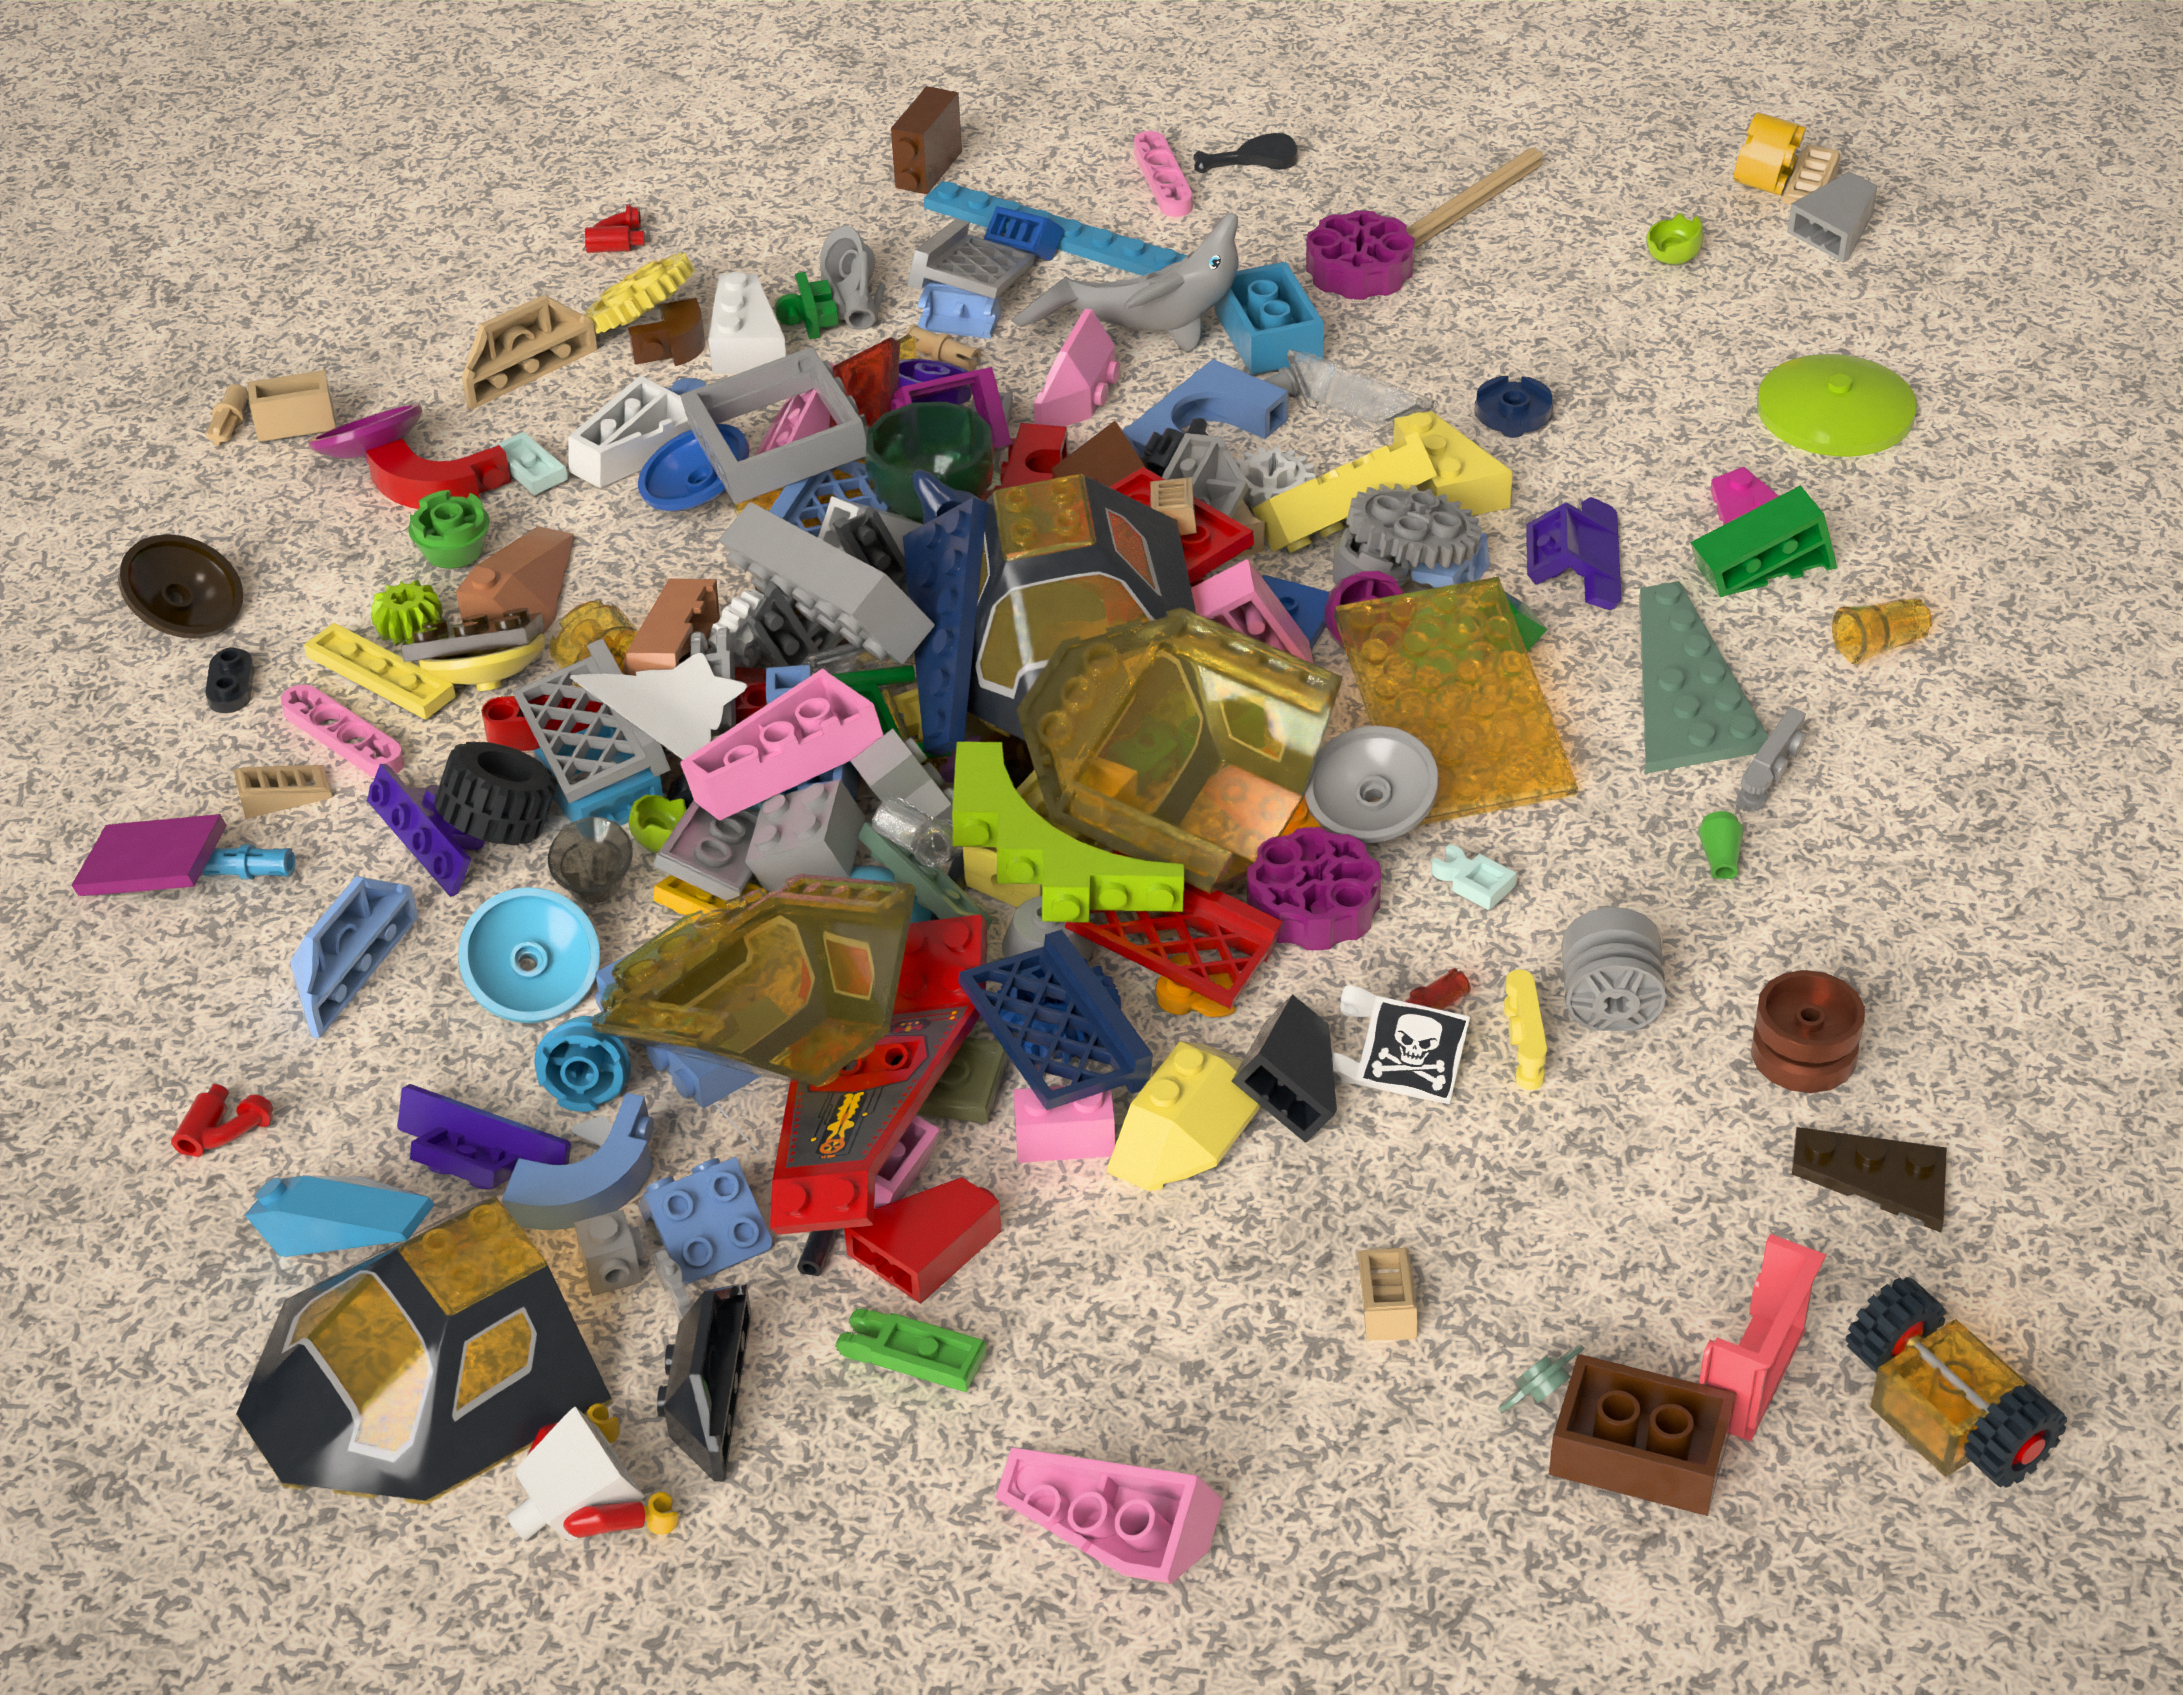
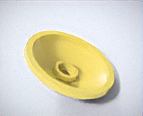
M540 633L528 645L419 660V665L428 674L447 682L466 685L476 684L477 691L492 690L502 687V679L523 671L541 654L546 646L545 635Z

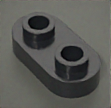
M229 647L219 651L210 660L205 694L208 705L213 711L233 713L243 709L249 703L254 666L251 655L247 651Z

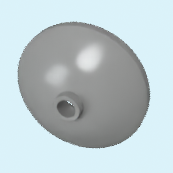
M1388 726L1359 727L1341 733L1321 747L1308 783L1305 798L1312 816L1327 832L1338 835L1349 834L1363 843L1384 842L1409 832L1428 815L1438 794V770L1429 749L1410 733ZM1374 798L1381 799L1377 802H1369L1371 799Z

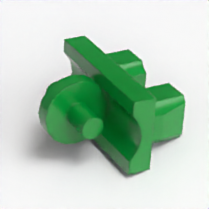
M806 272L795 273V280L800 295L786 294L780 297L775 303L774 311L776 317L781 323L786 325H794L803 320L809 339L820 338L819 329L839 325L835 301L832 300L828 279L809 282Z

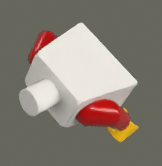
M600 1403L592 1405L587 1411V1416L574 1407L559 1422L545 1425L539 1429L527 1457L517 1466L516 1476L528 1493L529 1498L507 1515V1519L512 1527L524 1540L527 1541L546 1524L568 1541H576L579 1538L609 1532L643 1528L645 1522H647V1527L650 1531L661 1535L667 1534L677 1527L679 1517L677 1512L662 1513L672 1510L673 1499L666 1492L653 1494L647 1506H643L642 1502H640L645 1497L610 1445L620 1434L619 1418L611 1417L609 1419L608 1408Z

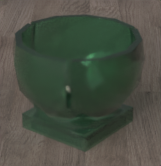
M949 402L911 403L884 413L866 433L865 469L871 489L890 508V513L901 515L923 524V511L913 488L912 474L918 469L932 473L940 481L953 489L970 492L983 500L984 492L992 484L994 470V439L991 426L976 411L973 413L970 408Z

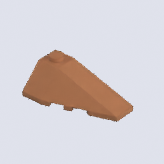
M537 526L476 565L456 590L461 619L477 614H487L488 620L504 617L503 612L528 608L529 614L542 612L545 629L541 633L544 634L556 619L559 594L562 593L565 569L568 567L574 534Z

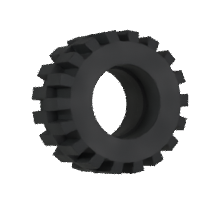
M466 742V744L456 745L451 750L434 798V803L438 813L444 816L443 819L463 833L496 844H528L533 839L537 840L542 832L557 790V780L552 776V772L542 765L540 761L520 750L491 742Z

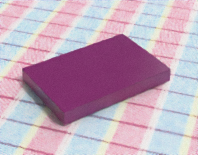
M221 814L107 824L74 879L72 887L78 896L194 887L227 825Z

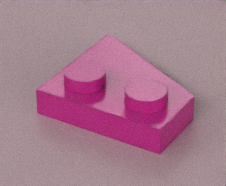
M1745 467L1738 468L1711 480L1710 491L1714 502L1717 503L1718 517L1720 521H1723V525L1779 496Z

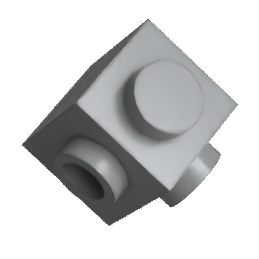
M623 1209L574 1222L580 1256L592 1296L642 1283L637 1258L646 1256L643 1239L639 1227L629 1229Z

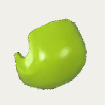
M1678 213L1671 220H1661L1653 224L1646 235V244L1651 255L1656 260L1671 265H1682L1697 256L1703 244V225L1700 217L1695 216L1693 221H1690L1682 213Z
M648 794L636 800L630 808L628 823L633 837L648 851L658 853L687 811L685 800L680 798L669 801L660 795Z

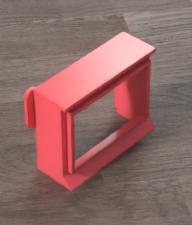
M1770 1234L1766 1241L1762 1271L1758 1274L1753 1287L1749 1315L1753 1317L1739 1345L1718 1337L1715 1341L1710 1339L1703 1354L1699 1383L1703 1385L1707 1383V1386L1736 1393L1730 1434L1750 1442L1806 1331L1805 1324L1813 1281L1827 1255Z

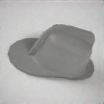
M841 226L832 231L823 243L820 253L821 280H824L822 271L827 269L844 304L846 298L853 291L860 289V263L863 251L868 252V282L873 276L875 269L873 251L867 244L862 242L860 234L849 226Z

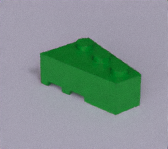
M1801 485L1690 542L1698 569L1719 597L1768 586V579L1788 575L1791 579L1803 577L1804 573L1802 571L1821 566L1826 571L1837 568L1825 515Z

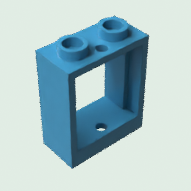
M603 726L597 737L611 739L617 728ZM588 728L576 732L575 734L584 735ZM563 744L557 755L571 757L577 746L572 747L573 745ZM541 748L534 750L535 759L552 772ZM590 748L584 759L598 761L604 750ZM617 752L613 761L619 764L634 757V754ZM647 768L572 803H568L557 781V790L553 800L587 841L628 823L630 808L642 796L648 794L663 797L660 775L654 777L650 768ZM576 770L574 775L581 773L583 771Z

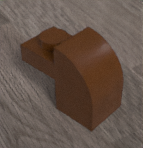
M697 298L660 304L662 321L628 327L632 358L635 365L672 358L674 366L682 365L699 356L705 347L702 314Z

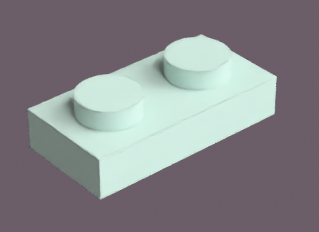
M525 432L491 446L492 448L500 445L506 452L510 475L533 495L568 480L566 467Z

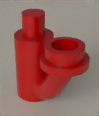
M627 204L625 212L605 218L593 227H586V252L631 251V246L645 245V232L633 231V229L641 228L640 208Z
M213 1084L207 1093L197 1095L173 1135L171 1144L180 1154L200 1157L205 1149L225 1145L255 1126L267 1127L273 1118V1105L263 1096L249 1095L238 1104L236 1108L238 1116L220 1125L228 1110L225 1100L229 1092L224 1086Z

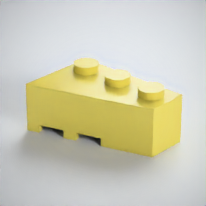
M1432 411L1416 412L1408 416L1394 418L1393 443L1417 431L1437 473V476L1416 486L1418 491L1425 492L1427 489H1432L1433 495L1436 497L1446 494L1448 495L1446 501L1461 502L1460 509L1472 510L1471 516L1510 508L1512 470Z

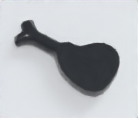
M1270 133L1260 135L1246 141L1235 151L1207 154L1198 150L1193 157L1195 161L1194 169L1199 173H1205L1212 168L1231 165H1260L1270 169H1288L1296 165L1298 161V148L1294 139L1287 134Z

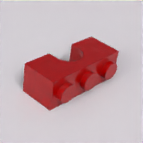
M1021 423L1016 438H1011L1012 444L1008 446V462L1003 461L1001 466V486L996 485L994 487L995 509L1015 505L1042 511L1050 518L1054 506L1053 479H1057L1052 468L1068 456L1067 427Z

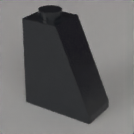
M1292 994L1265 1021L1231 1082L1304 1142L1313 1137L1335 1115L1337 1104L1329 1024Z

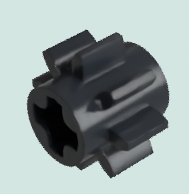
M1166 428L1162 435L1154 431L1143 452L1150 457L1147 466L1156 474L1163 476L1185 434L1172 428Z

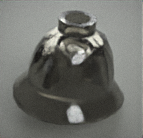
M602 817L579 819L567 825L554 838L548 853L550 874L556 883L566 889L577 901L593 907L603 906L616 895L623 884L624 876L627 874L633 858L632 843L625 830L614 821Z

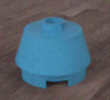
M593 1016L572 1018L549 1031L542 1038L536 1049L534 1064L538 1083L540 1086L542 1084L551 1095L558 1099L557 1105L578 1112L594 1111L597 1109L598 1104L606 1103L619 1095L628 1082L631 1069L628 1052L621 1038L595 1032L600 1018Z

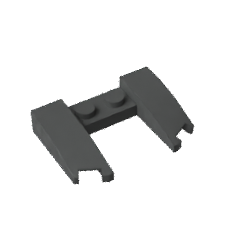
M870 506L859 516L849 520L843 517L833 523L846 553L885 573L898 587L901 580H907L905 557L876 509ZM771 581L763 591L765 596L755 614L749 616L747 620L753 637L772 668L810 665V668H813L844 639L840 632L837 635L831 633L818 620L812 622L805 618L800 622L778 586Z

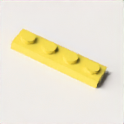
M336 623L331 624L304 644L308 658L425 720L456 697L452 683L428 674L410 661L404 662L402 657Z

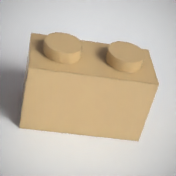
M325 370L247 382L249 404L258 442L324 432L336 428L334 408Z

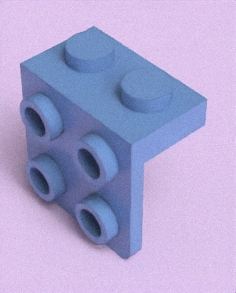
M736 1157L721 1163L719 1158L705 1161L691 1169L693 1174L677 1181L674 1180L673 1176L658 1180L645 1188L647 1193L643 1194L638 1204L645 1223L654 1221L669 1258L674 1260L682 1270L683 1283L685 1284L693 1283L763 1254L772 1246L771 1236Z

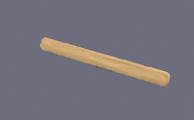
M1534 148L1527 149L1407 227L1408 234L1414 237L1415 240L1414 249L1539 168L1543 163L1541 159L1543 157L1542 152H1537Z

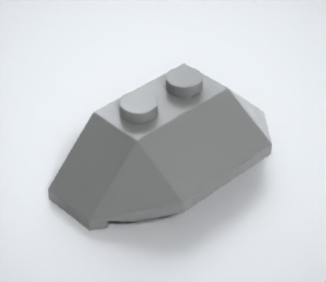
M1185 433L1162 476L1165 480L1192 477L1194 497L1232 519L1249 488L1223 438L1219 436Z

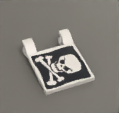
M1353 985L1345 986L1341 996V1012L1352 1017L1371 1016L1360 1063L1345 1055L1332 1052L1334 1082L1358 1084L1410 1097L1450 1104L1470 1017L1376 996Z

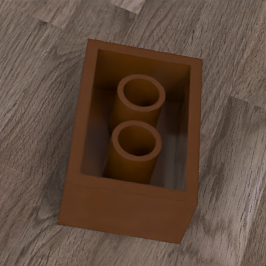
M1578 1354L1553 1434L1549 1475L1708 1516L1730 1434L1736 1393Z

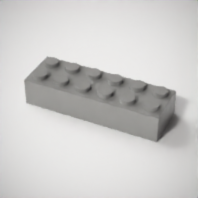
M752 502L747 504L718 539L730 552L726 558L744 573L749 571L754 576L751 583L762 593L770 581L778 586L792 609L795 607L812 622L818 620L821 625L835 635L840 632L854 646L860 648L863 645L869 653L880 661L889 657L903 665L935 626L885 573Z

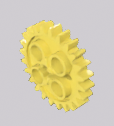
M681 252L676 255L672 254L658 262L656 260L649 262L634 273L626 275L621 282L604 291L600 295L601 299L591 304L592 307L587 309L584 315L593 320L596 334L601 331L604 333L611 327L614 329L620 324L624 326L636 320L645 312L652 311L655 305L674 295L678 291L677 287L687 282L686 279L693 275L692 272L695 271L694 266L685 252L683 254Z

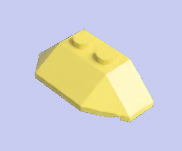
M1179 1041L1130 1104L1109 1161L1107 1173L1148 1191L1163 1188L1165 1183L1184 1180L1216 1167L1261 1107L1231 1082L1243 1060L1206 1044Z

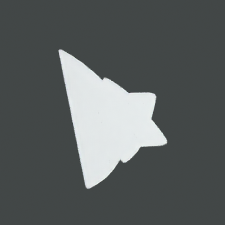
M702 653L692 655L672 670H645L636 672V676L622 674H581L570 676L573 681L683 760L711 742V729H718L722 719L723 706L739 696L747 688L746 683L714 676L706 657Z

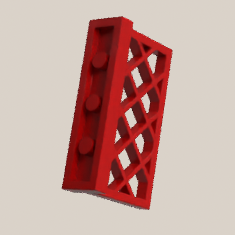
M1114 849L1111 852L1112 854L1130 857ZM1184 882L1183 912L1158 911L1169 917L1150 919L1147 911H1136L1139 920L1119 922L1115 911L1120 910H1089V914L1104 912L1109 924L1095 925L1091 922H1066L1064 928L1231 1009L1262 962H1267L1273 953L1283 921L1219 890L1208 893ZM1187 927H1191L1210 937L1192 939ZM1176 929L1180 940L1161 943L1156 931ZM1145 932L1150 944L1136 945L1128 941L1126 935ZM1228 947H1232L1251 957L1233 959ZM1217 949L1222 961L1203 963L1198 951ZM1187 953L1191 965L1179 966L1169 961L1167 955ZM1228 973L1233 985L1228 990L1211 982L1208 975Z

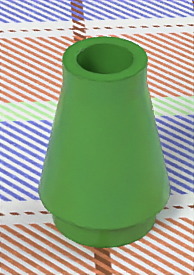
M1726 811L1708 814L1704 817L1702 825L1698 829V835L1710 865L1711 876L1714 879H1733L1738 875V860L1744 829L1738 818Z

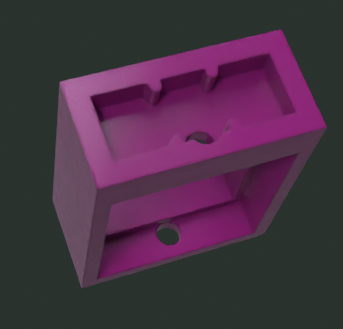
M992 367L903 386L893 393L894 399L891 400L892 414L896 423L901 422L904 438L901 439L902 453L907 462L911 461L913 471L1001 451L1012 444ZM971 387L985 442L925 455L911 400Z

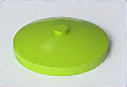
M1840 354L1803 356L1778 365L1762 380L1757 399V410L1760 419L1776 437L1808 452L1838 457L1869 455L1898 444L1911 431L1917 409V402L1912 389L1898 374L1873 361Z

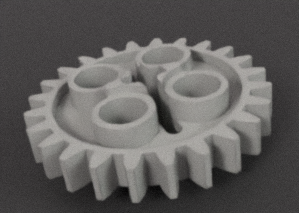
M1380 484L1379 490L1367 487L1366 493L1357 492L1356 498L1351 500L1346 524L1350 525L1349 533L1357 534L1355 541L1367 542V550L1379 549L1381 551L1380 557L1382 558L1392 555L1395 557L1396 563L1407 560L1410 561L1413 567H1417L1419 562L1425 563L1430 569H1434L1435 563L1449 568L1450 562L1462 565L1463 559L1471 560L1473 553L1476 554L1482 527L1478 526L1479 519L1471 517L1472 510L1460 509L1461 502L1446 501L1448 496L1446 494L1436 497L1433 495L1432 489H1427L1425 492L1418 491L1415 485H1411L1410 489L1406 490L1399 484H1395L1394 489Z

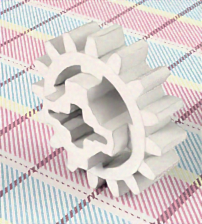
M1261 447L1258 448L1257 455L1245 452L1244 460L1235 459L1249 486L1243 500L1245 504L1250 503V511H1253L1252 508L1268 499L1316 478L1314 465L1307 464V457L1305 455L1295 458V450L1292 449L1282 453L1279 447H1274L1273 450L1266 452Z
M755 589L751 592L743 591L740 599L737 597L732 599V603L722 610V617L718 623L713 624L710 638L707 641V644L712 646L707 651V654L717 653L716 636L718 629L726 627L730 629L733 641L736 678L741 677L743 669L749 671L762 657V651L753 637L747 622L749 616L755 614L765 596Z

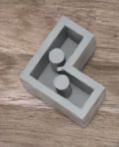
M892 728L852 759L851 763L912 842L931 858L953 842L952 809L954 792L950 787L944 792L940 790L939 787L946 782L930 761L922 767L921 763L927 759L925 754L912 738L903 742Z

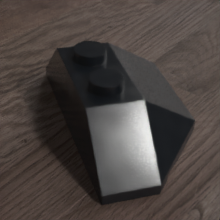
M735 1284L706 1290L700 1295L679 1322L675 1344H667L665 1373L669 1375L668 1385H660L658 1390L657 1414L658 1417L666 1418L669 1437L714 1482H725L752 1316L747 1284Z

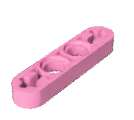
M1144 131L1134 137V155L1160 210L1172 217H1181L1189 214L1192 211V191L1163 134L1155 131Z
M301 684L288 688L283 692L281 704L284 716L288 721L370 776H376L380 764H388L396 774L402 770L404 760L401 746L397 741L317 688ZM329 719H336V720H338V722H336V723H334V724H332V725H327V726H320V725H319L321 722H323V721H325V720H329ZM352 738H365V740L360 743H346L348 740Z

